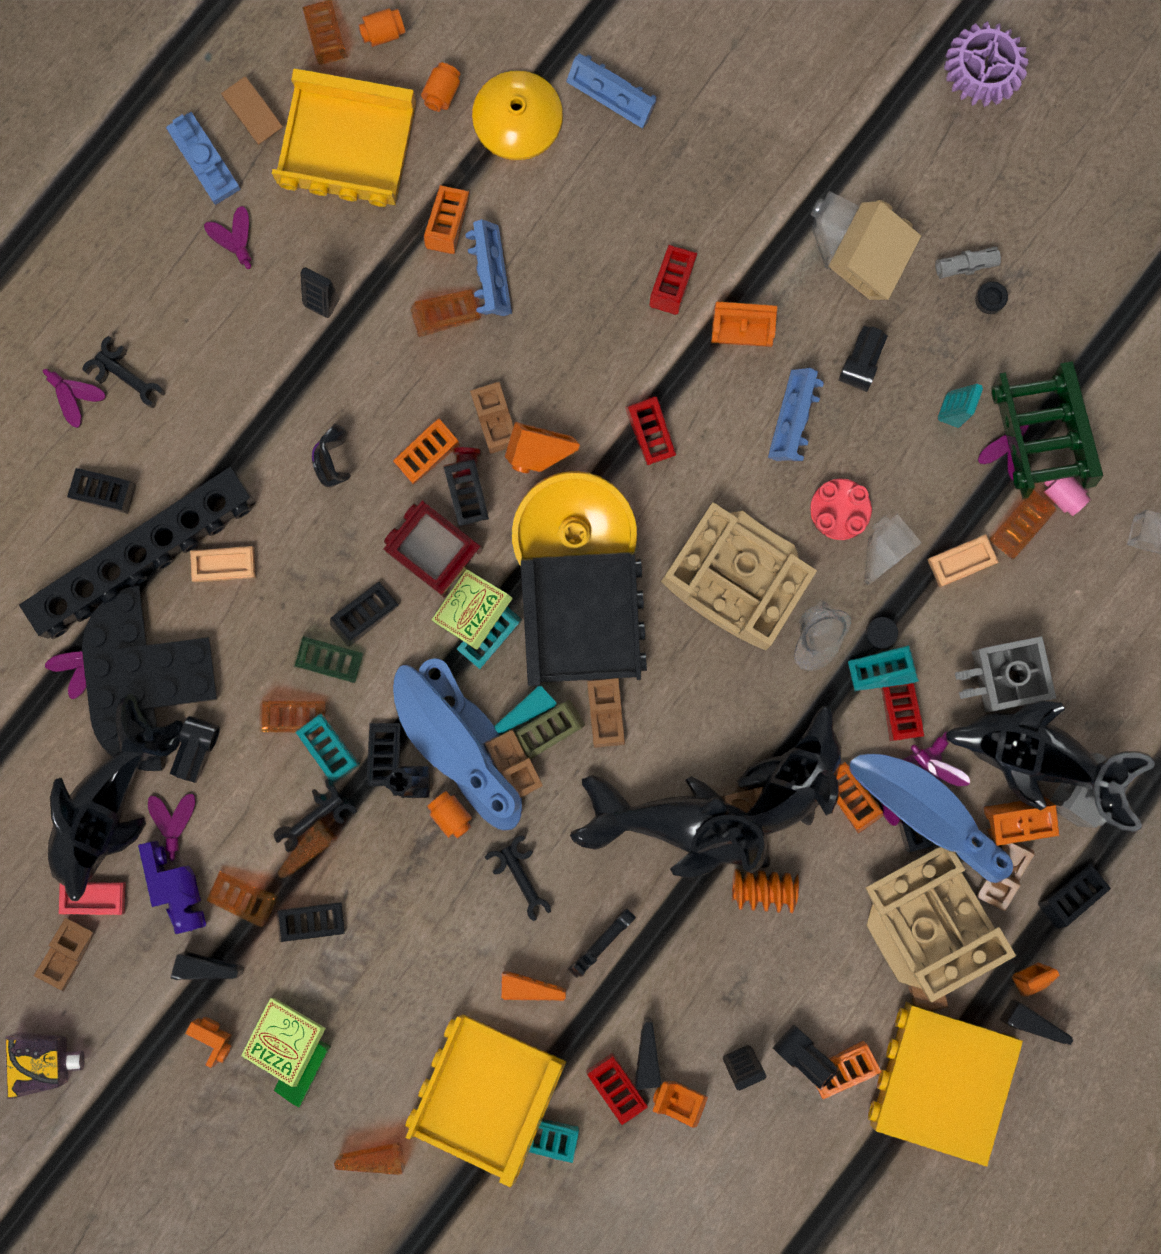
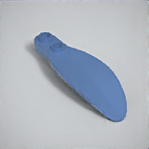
M438 658L425 661L421 665L419 673L443 699L446 696H452L455 699L452 709L464 721L479 742L487 762L493 765L483 743L500 735L494 729L495 726L474 703L464 697L446 662ZM438 668L441 672L440 678L437 680L431 679L429 676L430 669ZM456 782L469 803L492 826L503 831L512 830L517 826L521 818L522 797L520 798V807L514 814L508 818H498L487 809L467 786Z
M407 664L400 666L394 677V702L400 722L413 745L439 771L457 783L467 786L494 816L498 818L510 817L520 807L518 792L491 763L487 762L485 754L473 733L428 681L412 666Z
M865 754L851 760L849 770L856 780L916 832L946 850L956 852L963 861L989 882L998 883L1011 875L1013 863L1010 856L978 829L974 819L961 801L932 774L910 762L887 755Z

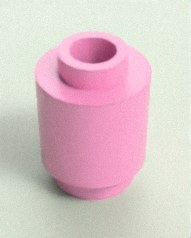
M1074 477L1044 482L1047 486L1044 493L1064 513L1068 512L1071 516L1078 513L1091 500L1086 494L1088 491Z

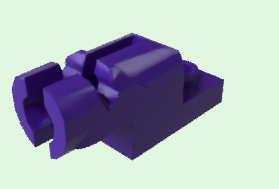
M158 841L139 844V852L152 907L168 903L169 908L166 911L175 934L205 927L206 921L203 911L197 912L191 909L195 903L201 901L195 874L190 866L165 871L164 865L167 864V856L164 847L159 846Z

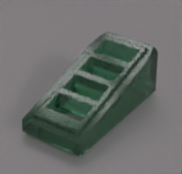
M302 636L293 667L355 683L363 653ZM309 646L314 647L310 664L305 663ZM321 649L327 651L323 667L317 666ZM337 653L339 657L335 671L329 668L333 654ZM346 656L352 657L347 674L341 673Z

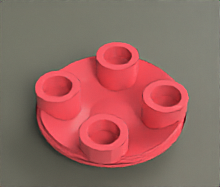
M840 478L830 480L817 489L811 501L810 512L814 525L823 535L835 540H848L858 536L865 530L871 518L872 506L868 491L864 486L852 480Z

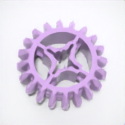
M988 21L983 24L981 29L975 23L969 31L964 29L961 31L959 38L953 39L951 48L946 53V59L948 60L944 65V70L949 71L946 81L955 82L952 86V92L962 91L961 100L965 99L968 95L972 97V105L976 104L978 99H980L985 107L989 105L991 100L996 105L1000 104L1003 98L1007 100L1011 98L1014 93L1013 91H1018L1022 85L1021 80H1024L1027 74L1025 68L1028 65V59L1023 57L1026 53V47H1017L1020 43V37L1014 39L1010 37L1011 29L1004 33L1000 31V23L994 29L990 28ZM978 46H986V48L983 49V50H977V49H973V51H970V50H969V49H971V48L978 47ZM988 56V60H987V64H988V65H987V70H986V72L984 73V69H985V65H984V64H985V59H986V57ZM999 77L1003 78L1002 81L996 83H985L988 79L998 80Z

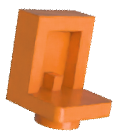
M197 1018L190 1023L185 1034L214 1048L205 1065L212 1068L218 1062L223 1063L232 1047L228 1044L232 1035L219 1029L220 1024L211 1018Z
M664 1081L654 1094L653 1102L655 1105L653 1112L665 1114L694 1128L698 1126L708 1096L676 1081Z

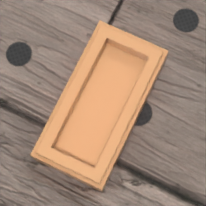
M986 534L927 559L939 587L999 563Z
M253 546L190 550L192 582L256 578Z

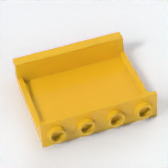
M294 68L291 78L294 92L278 168L272 169V175L276 183L286 190L308 189L310 193L318 196H326L327 193L339 195L341 199L346 201L368 200L370 204L378 207H386L387 204L396 205L416 107L414 90Z
M906 1002L904 1009L900 1008L896 1016L895 1026L898 1027L895 1040L891 1039L887 1047L886 1057L889 1058L886 1071L881 1070L878 1077L877 1088L880 1089L877 1102L872 1101L869 1108L868 1120H871L870 1125L877 1132L987 1167L1023 1041L1015 1036L989 1030Z
M462 1014L457 1016L456 1020L451 1019L445 1030L444 1037L448 1039L443 1050L439 1048L433 1058L431 1067L435 1068L431 1079L426 1078L420 1088L418 1096L422 1100L417 1110L413 1108L406 1121L405 1126L409 1130L405 1138L411 1139L416 1137L500 1177L499 1183L511 1188L517 1181L566 1061Z

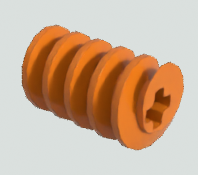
M734 869L732 902L733 900L737 901L739 910H742L745 902L749 901L752 911H755L758 902H762L765 912H768L771 903H774L777 912L780 913L783 905L787 904L789 912L793 914L798 902V874L794 882L790 873H784L780 881L777 872H772L767 880L765 871H759L755 879L753 873L747 871L742 878L740 870Z

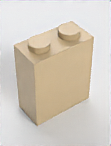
M882 200L861 203L828 266L869 300H889L921 238V235L912 228L913 225L910 221L899 217L892 211V206Z

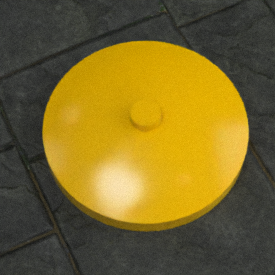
M569 471L557 473L538 482L526 493L519 503L512 525V544L520 566L521 558L635 552L637 543L635 517L625 496L606 479L587 472Z

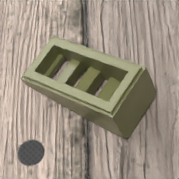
M569 699L514 733L527 757L532 759L582 729L585 723ZM563 711L572 727L568 728L559 712ZM553 717L562 732L561 734L557 735L548 720L549 718ZM539 724H542L551 740H545L538 728ZM531 730L540 745L539 747L535 748L526 732Z

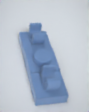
M579 53L574 58L566 82L643 129L648 123L657 101L656 96H648L642 92V87L635 88L631 83L606 69L603 63L599 66L591 61L592 57L590 55L583 56Z
M190 112L185 116L182 114L172 120L173 123L168 125L166 129L213 203L216 205L241 190L193 113Z
M483 219L473 222L474 230L467 232L465 236L467 239L476 240L475 247L468 249V253L477 256V273L483 286V290H477L474 293V297L484 298L485 304L476 310L478 313L485 315L491 313L500 316L512 314L499 225Z
M811 368L791 370L768 458L775 461L804 460V456L799 455L797 449L798 446L808 445V441L801 437V434L809 419L811 403L819 402L820 398L812 394L814 387H823L824 385L820 379H816L818 371Z

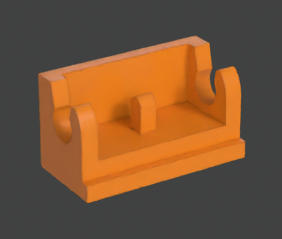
M715 302L711 343L772 347L776 332L777 306Z
M1044 797L1047 807L1043 810L1034 808L1022 801L984 807V814L989 819L991 828L987 829L988 834L997 846L1059 836L1056 805Z

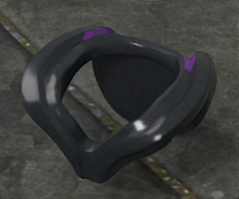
M336 423L321 437L312 450L311 457L314 471L321 484L325 487L336 486L351 477L350 473L335 471L328 452L344 444L348 436V431ZM320 453L323 455L326 467L334 478L333 480L327 481L320 463Z

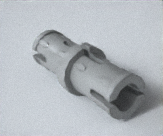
M996 246L974 252L970 250L962 251L960 255L937 259L935 262L936 273L939 279L958 274L972 275L977 270L999 266L1001 256Z

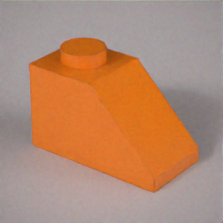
M515 422L505 458L512 465V469L527 474L530 473V470L542 472L578 451L580 444L573 436Z

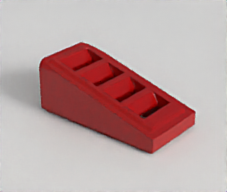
M668 245L651 292L649 303L651 308L678 315L698 253ZM673 259L686 263L687 266L684 267L671 263L670 260ZM667 271H670V272H673V273H676V274L683 275V278H682V277H679V276H675V275L669 274V273H666V272H667ZM663 282L673 286L679 287V289L663 285Z
M651 397L625 406L647 466L676 456L657 397ZM651 408L653 414L638 418V412ZM653 420L656 421V426L642 430V424ZM660 431V438L646 442L645 436ZM665 444L666 449L650 454L649 448Z
M914 683L905 684L906 692L891 694L890 687L881 688L890 741L924 737ZM908 698L909 704L893 706L892 700ZM910 710V716L900 718L895 716V712ZM912 722V729L898 730L897 724Z
M613 1053L586 1070V1074L621 1125L648 1108V1105L638 1090H636L633 1082ZM611 1068H614L616 1073L601 1082L599 1077ZM621 1078L623 1083L608 1092L606 1087ZM627 1088L630 1093L615 1103L613 1097ZM635 1099L637 1104L622 1113L619 1108Z

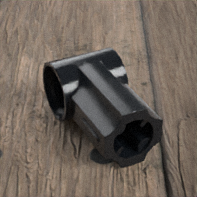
M863 326L853 352L848 356L838 381L867 392L878 368L876 364L888 335L873 326Z
M191 715L188 716L180 732L179 741L181 744L170 774L177 778L197 783L207 754L212 751L216 744L220 726Z
M402 766L401 768H393L391 774L386 776V788L391 790L393 796H401V798H430V766Z
M793 1024L773 1046V1049L793 1068L797 1067L812 1083L822 1090L835 1077L839 1069L830 1059L813 1046L815 1043Z

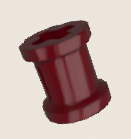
M457 447L453 449V454L456 455V462L474 458L477 467L481 450L470 447ZM470 469L457 471L453 474V478L470 475L471 471Z

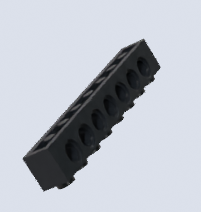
M229 467L19 604L38 636L56 639L68 631L67 626L76 620L81 622L91 617L94 613L93 609L102 602L106 604L110 599L120 594L119 591L128 586L140 585L147 579L146 575L154 569L161 570L166 568L173 562L172 558L182 551L187 553L195 549L200 544L199 540L206 535L213 536L218 534L226 527L225 523L232 518L239 519L247 515L252 510L251 506L256 501L237 472ZM224 497L226 500L225 507L221 511L214 512L212 508L213 502L217 498ZM198 514V525L195 528L188 529L187 519L191 515ZM172 531V542L167 546H162L161 536L165 532ZM145 548L147 552L145 560L141 563H136L135 553L139 549ZM118 565L120 567V575L117 579L111 581L108 576L109 570L113 566ZM92 582L94 591L91 596L84 598L82 594L83 587L87 583ZM65 599L67 609L63 614L58 615L56 606L61 600Z

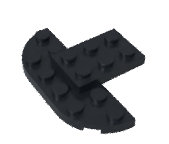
M139 585L119 591L120 594L110 599L106 604L102 602L91 615L83 635L82 654L91 725L97 740L112 757L121 751L116 732V709L120 699L130 693L136 697L139 710L151 728L157 727L155 708L217 700L210 638L147 645ZM161 757L142 761L138 770L163 771Z

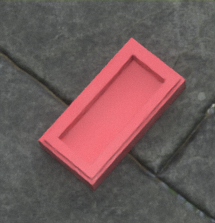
M87 882L85 892L78 901L70 900L65 886L60 883L59 914L123 915L125 914L126 882Z

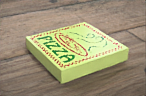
M466 569L431 620L478 650L513 598Z
M270 998L241 1056L291 1087H297L326 1028L276 998Z

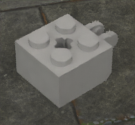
M1042 636L972 651L975 669L955 673L956 680H966L977 676L980 688L964 689L962 692H959L960 699L981 695L985 712L1056 699ZM1010 669L1013 672L1017 671L1018 678L1010 679Z
M1090 753L1098 764L1107 759L1101 754ZM1060 783L1050 799L1056 805L1057 813L1078 827L1097 828L1098 825L1102 826L1106 822L1098 812L1095 798L1090 788Z

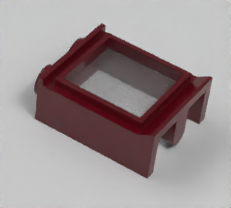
M422 500L418 506L413 504L407 510L403 517L406 521L399 530L394 528L384 540L386 546L383 550L445 598L448 595L447 589L457 577L460 578L467 569V564L475 554L479 555L483 550L479 544Z

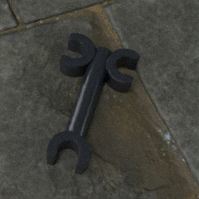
M109 336L104 338L101 343L102 351L97 353L95 359L87 361L83 365L82 370L89 375L94 368H99L100 372L95 380L100 384L107 380L109 370L140 393V398L144 404L154 408L156 405L149 400V394L157 391L159 394L164 395V390L158 384H147L118 363L117 360L124 358L127 350L121 345L117 351L110 352V347L113 345L114 340Z
M326 779V788L329 790L327 793L320 794L316 789L312 790L315 802L320 805L292 827L283 826L278 828L273 834L274 839L279 843L284 838H290L284 843L285 851L291 852L298 845V837L330 812L333 813L335 821L341 824L344 822L343 816L340 813L341 810L349 809L355 814L357 810L354 801L350 798L342 797L337 792L334 782Z
M522 835L516 837L510 846L501 851L495 850L487 853L485 859L498 857L501 860V866L492 871L494 875L502 873L508 865L529 904L527 914L532 921H535L537 918L533 908L536 905H542L547 913L551 912V906L548 901L539 898L519 859H527L533 854L532 850L526 853H520L517 850L518 843L526 839Z
M628 909L623 910L590 948L570 965L568 970L576 978L582 977L588 968L597 961L601 953L636 917Z

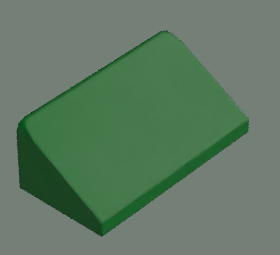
M319 1041L297 1087H291L279 1079L274 1091L300 1108L331 1046Z

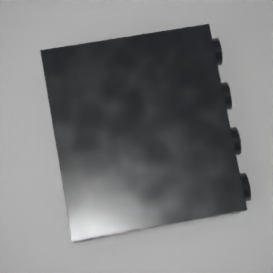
M634 552L521 558L528 686H541V682L636 677V680H641V671H647L646 652L640 653L639 640H645L644 621L638 622V609H644L643 590H637L636 578H642L641 559H635Z

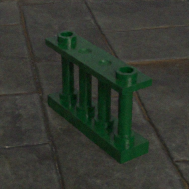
M1073 361L1061 363L1052 379L1009 386L1006 372L1000 373L991 388V395L994 404L999 406L1015 469L1013 472V482L1017 490L1020 489L1022 499L1029 498L1035 488V483L1070 477L1081 479L1084 489L1096 487L1104 475ZM1052 391L1059 395L1061 403L1059 407L1016 414L1012 399ZM1060 419L1062 422H1066L1068 429L1066 436L1025 443L1023 441L1020 426ZM1069 448V450L1074 452L1076 459L1074 464L1031 471L1027 457L1028 454Z

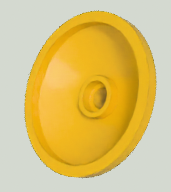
M508 71L501 73L486 82L474 100L472 120L478 139L490 152L504 159L526 160L540 155L554 143L562 126V105L557 92L545 79L531 72ZM514 104H520L522 106V108L517 111L513 110L511 107Z

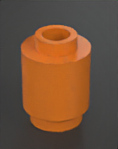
M388 8L363 16V24L358 25L363 42H370L371 47L399 39V35L405 33L404 24L398 9L391 11Z
M441 62L437 67L433 68L421 93L426 107L436 112L449 108L460 85L459 77L461 74L455 67Z
M447 791L443 792L427 806L431 811L429 815L448 838L454 835L458 839L471 828V825L468 823L472 819L471 815L454 795L450 796Z

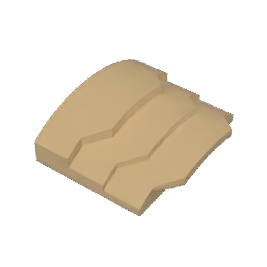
M712 502L661 582L684 603L717 626L756 647L767 650L771 647L817 570L799 559L794 544L773 533L744 511L729 513Z
M942 847L931 851L865 888L872 901L866 926L899 983L921 988L931 1003L1016 956L1000 927L995 929L963 875L965 868L956 853Z

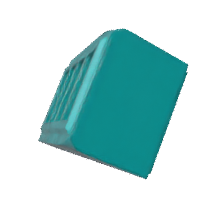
M973 384L948 392L938 414V420L957 428L961 427L974 415L983 386Z
M508 606L501 616L510 624L506 627L499 620L495 623L494 627L502 634L498 637L494 632H489L487 638L493 642V645L490 647L486 642H482L480 648L485 652L483 656L464 641L457 648L461 654L479 669L483 667L522 621Z
M909 645L848 661L855 691L905 685L919 681ZM904 663L906 669L900 670L898 664ZM885 665H892L893 672L887 673ZM879 666V676L874 675L873 667ZM860 668H866L867 679L862 680Z
M538 686L497 723L494 729L499 734L504 733L554 708L557 703L542 686Z
M319 714L295 732L327 778L334 783H337L360 766L354 755L322 714ZM322 726L325 731L313 740H310L308 735ZM330 737L332 741L318 751L315 746ZM337 747L340 752L326 761L323 756ZM342 758H345L347 762L335 771L331 768Z
M542 1119L539 1128L543 1129L540 1145L534 1144L533 1140L529 1152L573 1163L579 1127ZM549 1131L555 1132L552 1147L546 1146ZM562 1134L568 1136L565 1150L559 1149Z

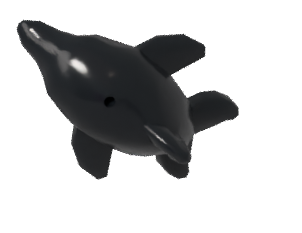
M131 693L120 699L116 709V732L121 751L86 776L70 795L62 777L55 779L50 795L53 827L48 842V863L52 877L65 886L66 893L72 901H78L83 896L88 880L93 877L107 855L123 851L135 842L146 824L143 817L119 822L127 792L142 761L167 756L174 752L180 744L179 736L183 726L182 721L176 720L164 727L151 728L139 710L136 697Z
M1040 701L1024 706L1016 714L992 713L981 715L969 725L954 728L946 733V739L952 744L972 751L979 759L1001 770L1009 788L1025 804L1039 810L1047 807L1037 781L1082 786L1092 789L1098 812L1108 824L1121 830L1133 832L1142 828L1141 820L1131 808L1124 789L1135 777L1153 769L1154 759L1144 752L1123 751L1111 755L1098 764L1093 756L1077 740L1065 731L1049 724L1065 710L1061 702Z
M823 706L817 711L806 732L782 756L766 758L749 767L737 781L740 788L764 784L756 803L744 816L725 814L713 817L705 822L693 837L691 842L692 852L702 854L710 849L732 843L740 854L743 869L754 873L759 870L765 859L767 851L765 834L785 830L799 821L806 825H811L814 820L815 808L820 805L826 816L833 813L839 798V786L836 777L841 763V745L833 730V714L829 706Z
M591 775L582 779V786L591 798L596 816L585 826L573 830L570 837L574 843L581 847L596 850L606 847L625 831L648 835L688 852L670 870L675 876L694 878L710 873L721 863L742 865L740 854L732 843L698 854L692 852L691 842L700 827L713 817L725 814L744 816L746 812L725 802L709 785L692 776L685 781L694 796L669 797L631 807L612 784L601 777ZM767 852L760 868L770 866V857Z

